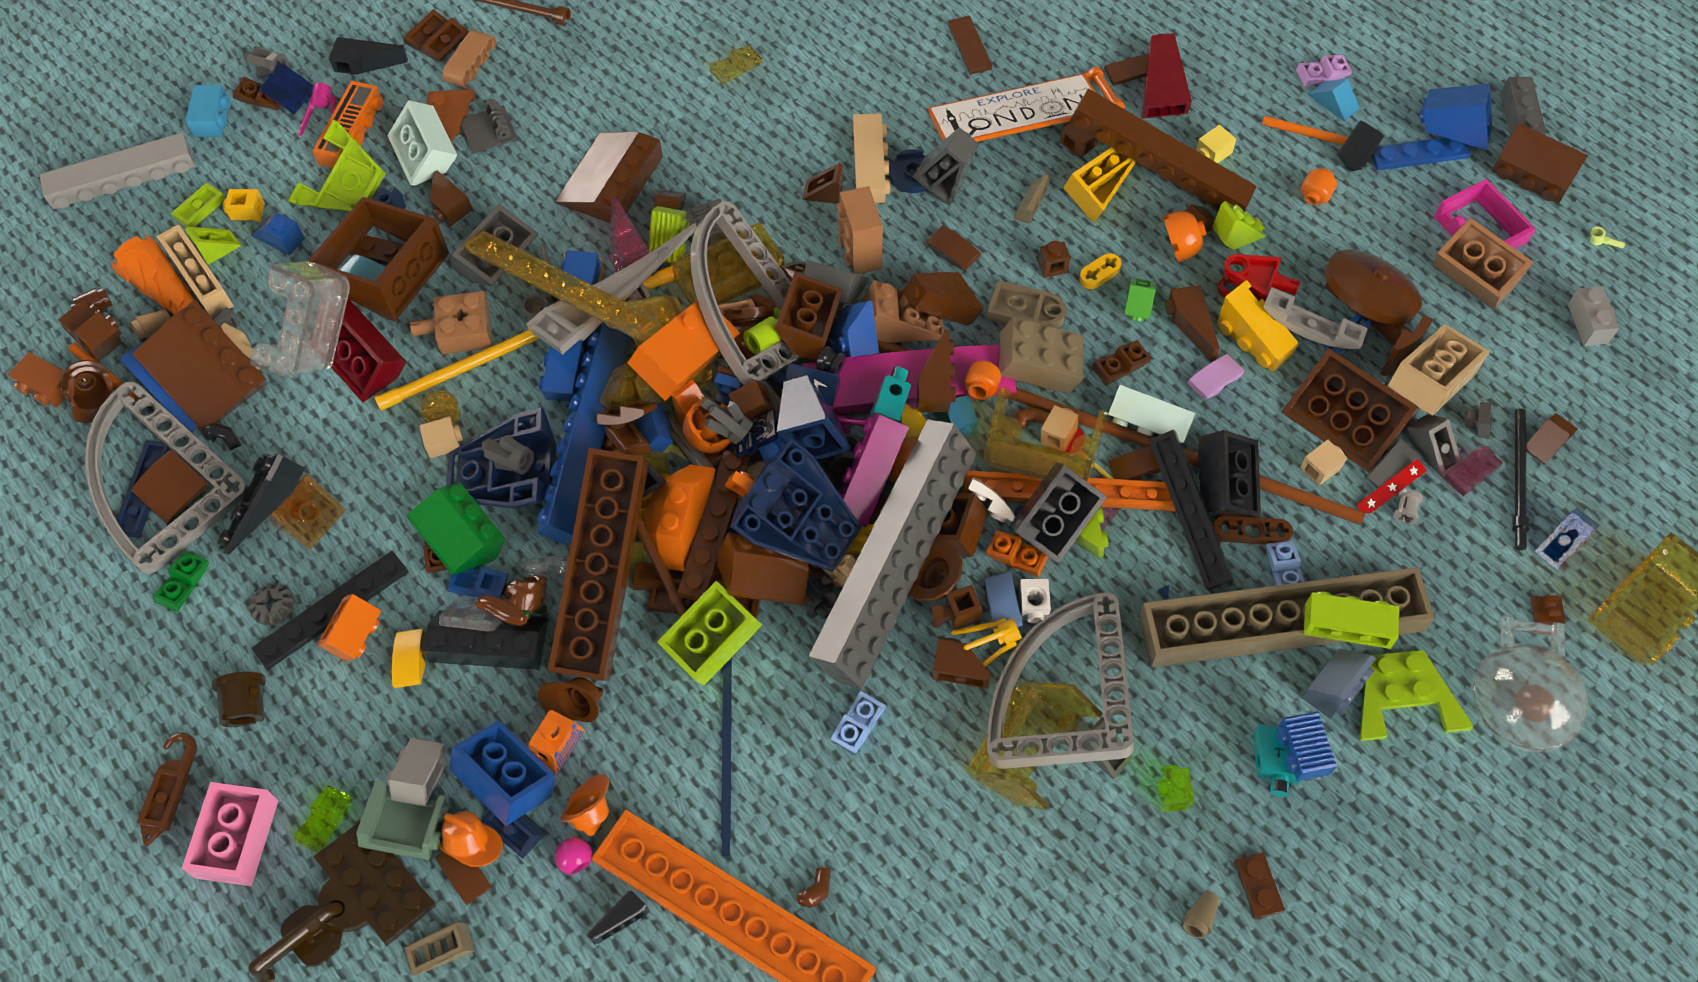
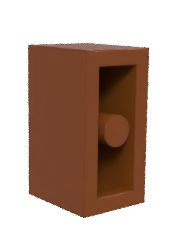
M30 352L8 374L15 383L13 387L25 396L28 393L32 394L33 399L43 406L50 404L57 408L65 399L61 391V377L64 371Z

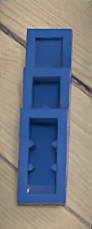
M141 343L121 356L119 360L138 379L141 385L157 402L191 433L198 428L132 355L142 345Z

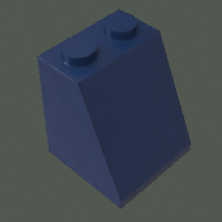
M806 375L785 381L777 425V433L786 443L792 438L812 454L816 460L849 452L851 446L833 407L811 379Z

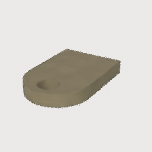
M997 281L986 320L1008 324L1013 317L1059 328L1065 321L1067 308L1064 301L1053 293Z

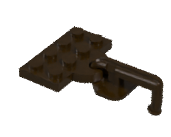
M358 822L313 856L330 878L321 888L318 896V906L304 905L287 917L281 925V935L283 938L249 964L248 970L257 982H274L275 974L269 968L292 950L304 965L309 967L319 966L339 951L343 932L358 931L367 925L370 926L387 947L432 910L436 904L393 853L358 847L356 833L360 824Z

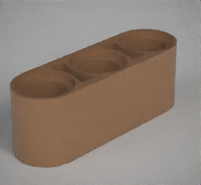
M471 30L445 65L442 75L443 80L467 89L466 85L475 78L479 72L478 68L481 64L484 65L489 58L492 48H496V38L476 30Z

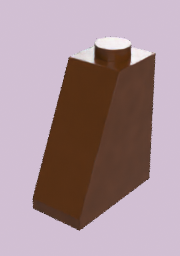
M960 272L914 273L903 290L915 310L966 326L973 324L984 309Z

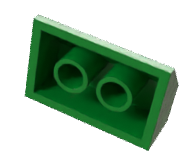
M461 482L438 488L407 515L409 521L451 575L497 559L506 540Z

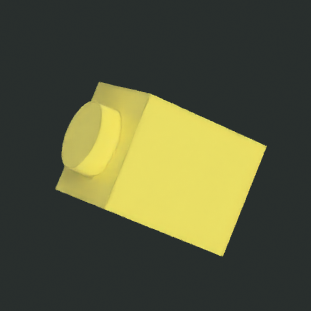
M1218 125L1199 138L1196 151L1219 163L1233 153L1236 138L1221 125Z

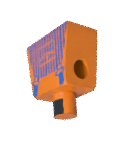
M550 710L531 738L528 746L557 777L585 729L573 720Z

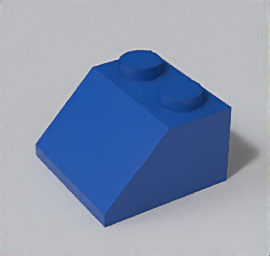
M872 301L846 305L831 326L825 346L833 348V351L836 353L842 352L847 357L879 353Z

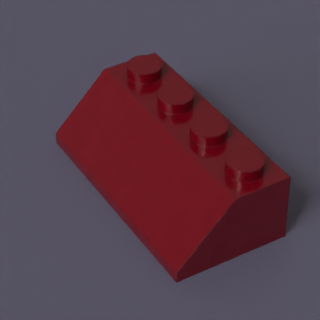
M325 299L306 337V340L362 402H365L398 379L407 362L349 299Z

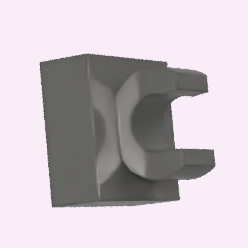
M1480 402L1479 412L1475 410H1466L1465 427L1478 429V437L1490 439L1493 418L1492 403Z

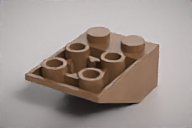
M874 280L861 299V303L872 301L877 340L882 342L939 340L944 332L943 318L915 310L903 290L893 287L888 283Z

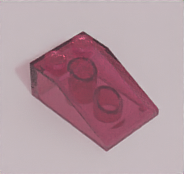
M616 197L611 199L610 246L612 254L609 257L615 268L613 274L649 254L647 246Z

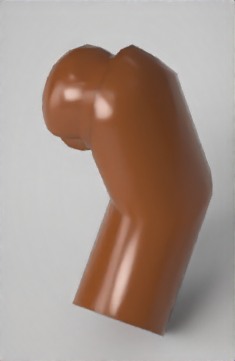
M1034 407L1022 409L1015 414L1017 417L1014 423L1022 428L1028 426L1029 420L1044 424L1050 413Z

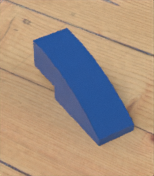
M651 387L637 401L657 403V409L633 420V425L650 444V452L644 454L657 458L673 443L668 431L672 424L658 393Z

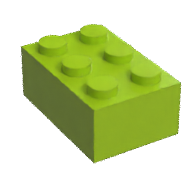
M715 581L657 643L695 681L704 686L756 633L762 624L734 596L728 595L727 590L719 582Z

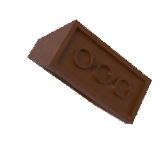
M362 197L305 264L314 282L385 319L395 322L440 267L449 251L436 218ZM373 226L406 242L375 281L337 269Z

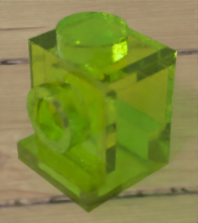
M1178 765L1163 767V775L1157 784L1159 797H1164L1160 806L1161 812L1190 810L1195 801L1189 768H1179Z

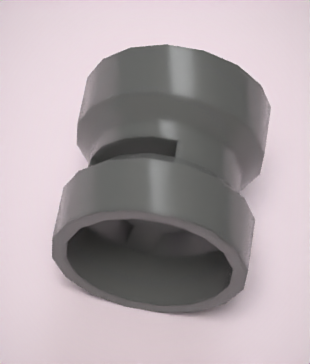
M533 294L526 297L523 301L522 306L527 322L545 307H548L547 299L544 296Z

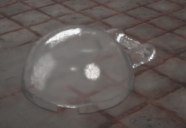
M1503 615L1501 620V648L1484 658L1472 677L1470 692L1475 712L1480 722H1484L1496 735L1495 738L1515 749L1534 753H1546L1561 749L1577 737L1587 718L1589 704L1586 685L1581 674L1565 658L1564 624L1554 622L1553 625L1516 620L1513 616ZM1514 631L1551 636V649L1537 644H1514Z

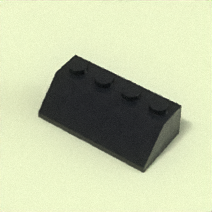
M439 610L427 625L422 652L429 663L539 670L548 617L530 616L526 624L517 626L506 623L487 613Z

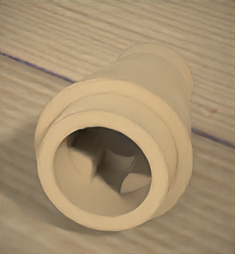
M165 309L157 312L134 317V321L130 322V326L139 340L148 339L171 317Z

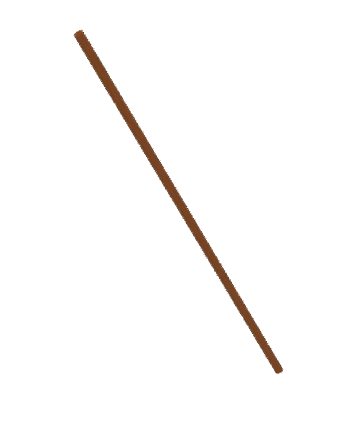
M754 294L752 297L755 307H778L773 300L757 294ZM877 340L879 352L912 351L891 342L885 343ZM1016 388V393L1000 395L1049 413L1054 405L1060 408H1068L1079 415L1078 424L1142 447L1151 446L1149 440L1154 438L1153 436L1150 437L1131 428ZM1182 447L1188 463L1199 467L1198 452ZM1260 475L1261 490L1361 525L1365 512Z

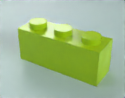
M1312 592L1305 604L1304 635L1391 649L1399 635V606L1390 605L1385 601H1363L1354 596L1344 598L1332 596L1328 592Z

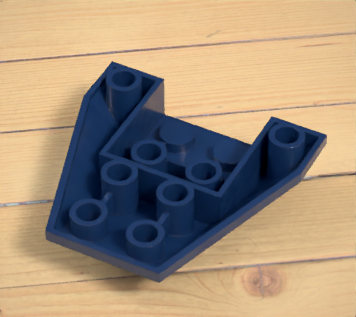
M792 438L764 466L735 509L730 526L754 545L831 572L835 570L862 528L814 456Z

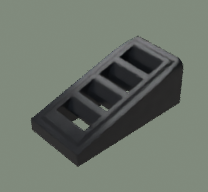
M628 891L587 933V937L594 945L599 944L643 918L650 911L647 905L634 892Z

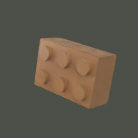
M866 186L840 192V203L836 204L840 218L837 219L840 234H837L840 248H845L846 251L844 253L846 267H851L852 272L855 274L882 269L883 225L870 187Z

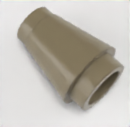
M1204 891L1184 915L1182 927L1189 935L1198 939H1204L1206 935L1211 933L1220 902L1218 896L1212 892Z

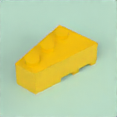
M1111 147L1075 171L1063 188L1086 216L1095 223L1136 161Z
M1246 280L1225 297L1217 325L1224 335H1230L1237 341L1241 350L1250 352L1261 367L1268 368L1274 372L1294 355L1298 341L1286 327L1268 314L1263 308L1265 301L1263 299L1258 301L1249 290L1251 284Z

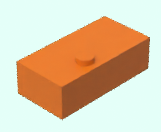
M698 300L642 343L628 361V364L665 401L722 354L709 331ZM722 315L735 340L740 332Z

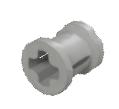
M1402 490L1398 493L1399 505L1393 514V518L1396 521L1414 525L1419 520L1417 511L1419 505L1423 502V496L1414 490Z

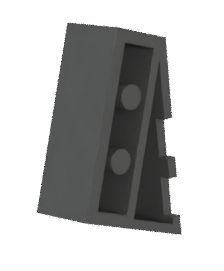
M959 127L925 156L912 177L942 202L950 206L963 186L978 142Z

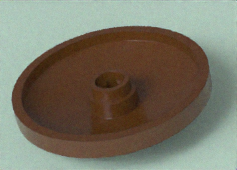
M1341 250L1333 254L1325 266V279L1334 294L1351 309L1369 319L1384 324L1403 325L1411 322L1422 307V298L1414 283L1401 270L1378 256L1359 250Z

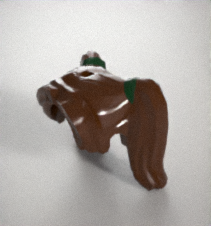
M531 575L525 578V581L515 579L514 582H508L502 594L506 598L500 599L491 595H483L477 598L475 607L490 613L506 623L522 626L527 623L532 613L545 614L548 612V607L545 604L547 578L542 575Z

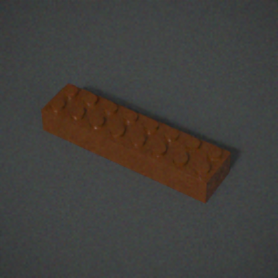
M589 448L548 672L602 681L610 680L649 460L643 456Z

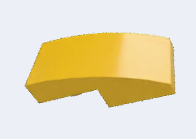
M423 628L396 633L392 655V685L394 688L422 683L426 665L422 657L425 638Z

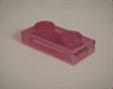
M1482 445L1450 470L1443 479L1464 497L1498 470L1503 462Z

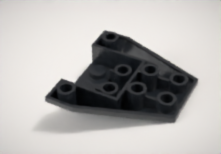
M265 454L263 458L259 456L252 468V471L256 473L241 504L236 505L230 516L232 523L228 530L224 529L217 541V544L221 545L219 551L229 555L294 492L305 468L280 454H274V456Z

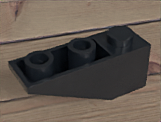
M341 37L336 38L328 57L334 72L354 75L408 62L403 45Z

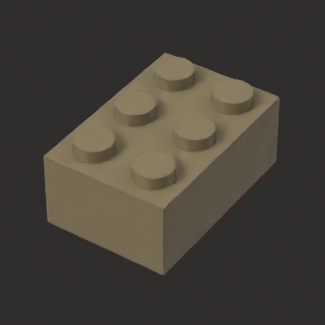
M1013 317L1000 332L999 369L1001 376L1060 392L1071 393L1083 380V335Z

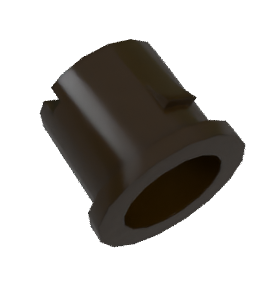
M234 672L212 680V690L217 692L219 724L221 726L241 727L264 720L262 686L266 683L265 675L258 672Z

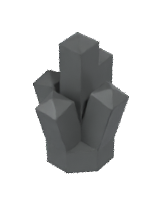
M254 46L253 52L247 51V62L262 66L256 67V76L282 78L289 71L290 62L284 54Z
M709 397L702 398V407L714 417L705 420L706 428L729 438L735 444L740 442L749 432L753 422L744 415L737 402L730 401L727 410L724 407H720Z
M509 435L501 437L500 442L489 438L482 442L484 457L494 461L496 469L514 471L523 475L529 471L534 461V452L530 448L519 444Z

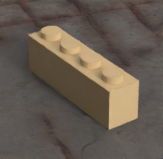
M853 114L856 189L869 186L875 203H885L886 194H890V180H885V175H889V161H884V156H888V142H883V138H887V123H882V114Z
M179 224L156 236L211 318L219 315L225 307L229 309L234 307L226 292Z

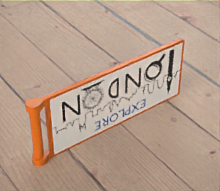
M1093 67L1088 72L930 107L928 112L942 141L960 127L969 133L974 140L979 142L1068 122L1087 89L1089 88L1096 92L1089 81L1096 82L1105 98L1123 109H1125V104L1116 97L1104 79L1103 71L1099 67Z

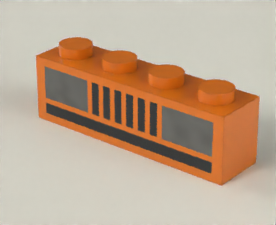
M351 80L312 150L318 165L334 168L343 152V149L323 139L333 120L340 123L360 146L363 144L367 128L372 127L375 113L377 110L380 111L383 106V98L377 86Z

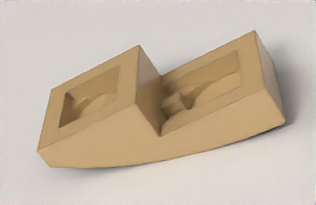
M223 323L221 328L259 370L264 362L259 353L250 347L251 344L245 334Z

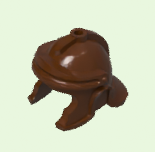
M80 360L72 363L64 370L61 377V391L72 407L73 419L80 423H92L102 404L112 394L113 384L104 366L92 360Z

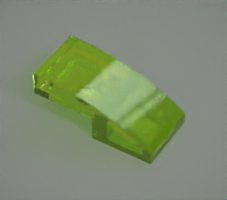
M327 785L310 806L311 815L293 836L295 843L315 853L324 849L353 800L352 797Z

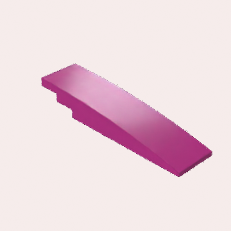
M1000 344L954 347V355H950V363L955 364V377L951 379V387L956 389V398L970 395L965 389L964 381L969 367L974 362L988 361L999 368ZM934 349L847 357L839 374L841 383L832 406L836 415L855 412L870 414L880 385L886 375L891 376L894 366L908 370L905 382L910 383L911 388L906 403L911 408H917L918 378ZM817 362L803 363V366L816 369ZM1001 376L998 390L994 396L1016 393L1015 380Z

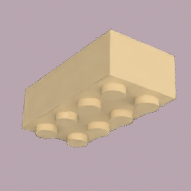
M1444 324L1400 363L1387 387L1417 405L1420 410L1428 412L1433 416L1476 375L1490 351Z

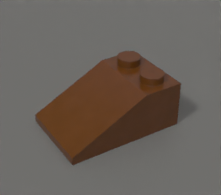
M957 493L933 544L944 543L957 550L960 557H973L989 512L976 494Z

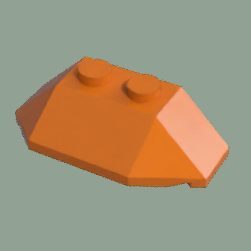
M690 464L665 477V485L652 491L643 522L668 570L680 572L685 570L716 472L715 468Z

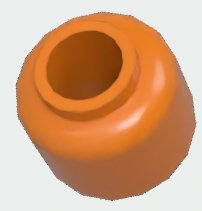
M1326 168L1313 169L1308 173L1300 187L1301 195L1311 205H1323L1330 200L1337 187V180L1334 174Z
M988 361L974 362L969 367L965 377L964 386L966 391L973 398L979 400L993 397L1001 381L1000 369Z

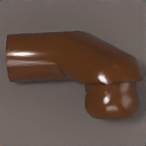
M816 868L815 884L799 891L797 895V902L800 906L812 908L827 898L829 894L830 869Z

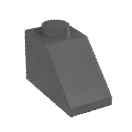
M1426 414L1407 426L1414 448L1442 478L1462 466L1449 419Z

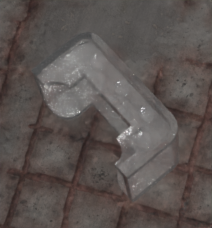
M310 261L272 264L268 277L269 287L274 293L288 298L278 347L269 343L257 344L253 349L250 364L283 378L328 370L333 364L349 295L350 285L348 279L341 273Z

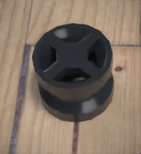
M825 346L818 357L816 369L839 375L847 356L842 352L836 353L833 351V348Z

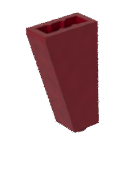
M1175 33L1152 35L1147 53L1141 117L1146 119L1188 114L1192 99Z

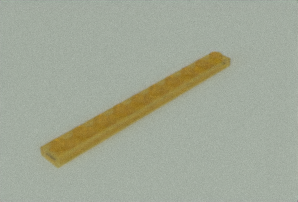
M482 231L465 243L467 252L642 343L662 328L659 319L485 231Z

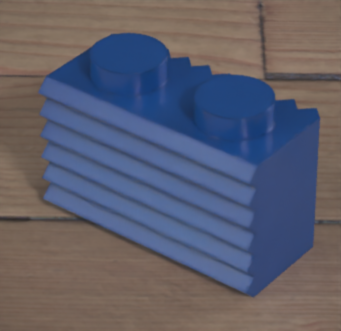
M1319 712L1295 715L1282 719L1279 728H1277V738L1280 745H1285L1288 753L1286 756V766L1290 773H1294L1296 781L1331 775L1337 766Z

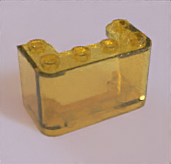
M1670 532L1587 621L1641 665L1644 666L1647 662L1653 665L1674 646L1675 641L1680 637L1676 631L1680 627L1684 630L1687 629L1697 618L1693 613L1698 610V552Z

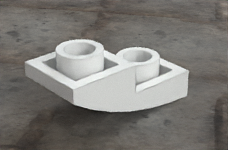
M972 476L968 489L972 490L971 494H976L982 501H986L987 498L991 499L988 505V510L992 512L990 516L1004 523L1007 519L1013 522L1015 515L1006 501L990 486Z

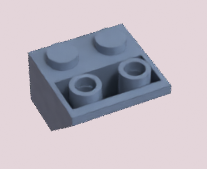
M1339 648L1307 689L1302 699L1330 719L1336 712L1342 715L1375 671L1370 666L1376 658L1370 654Z

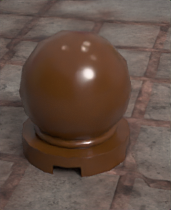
M774 306L723 310V316L728 321L731 320L730 323L740 332L735 342L746 360L757 354L751 352L746 346L743 338L744 332L766 318L775 316Z

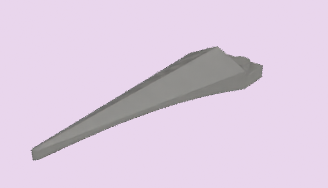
M696 223L690 225L657 249L617 273L566 299L545 307L526 323L529 331L563 355L579 340L584 341L695 232L697 229Z

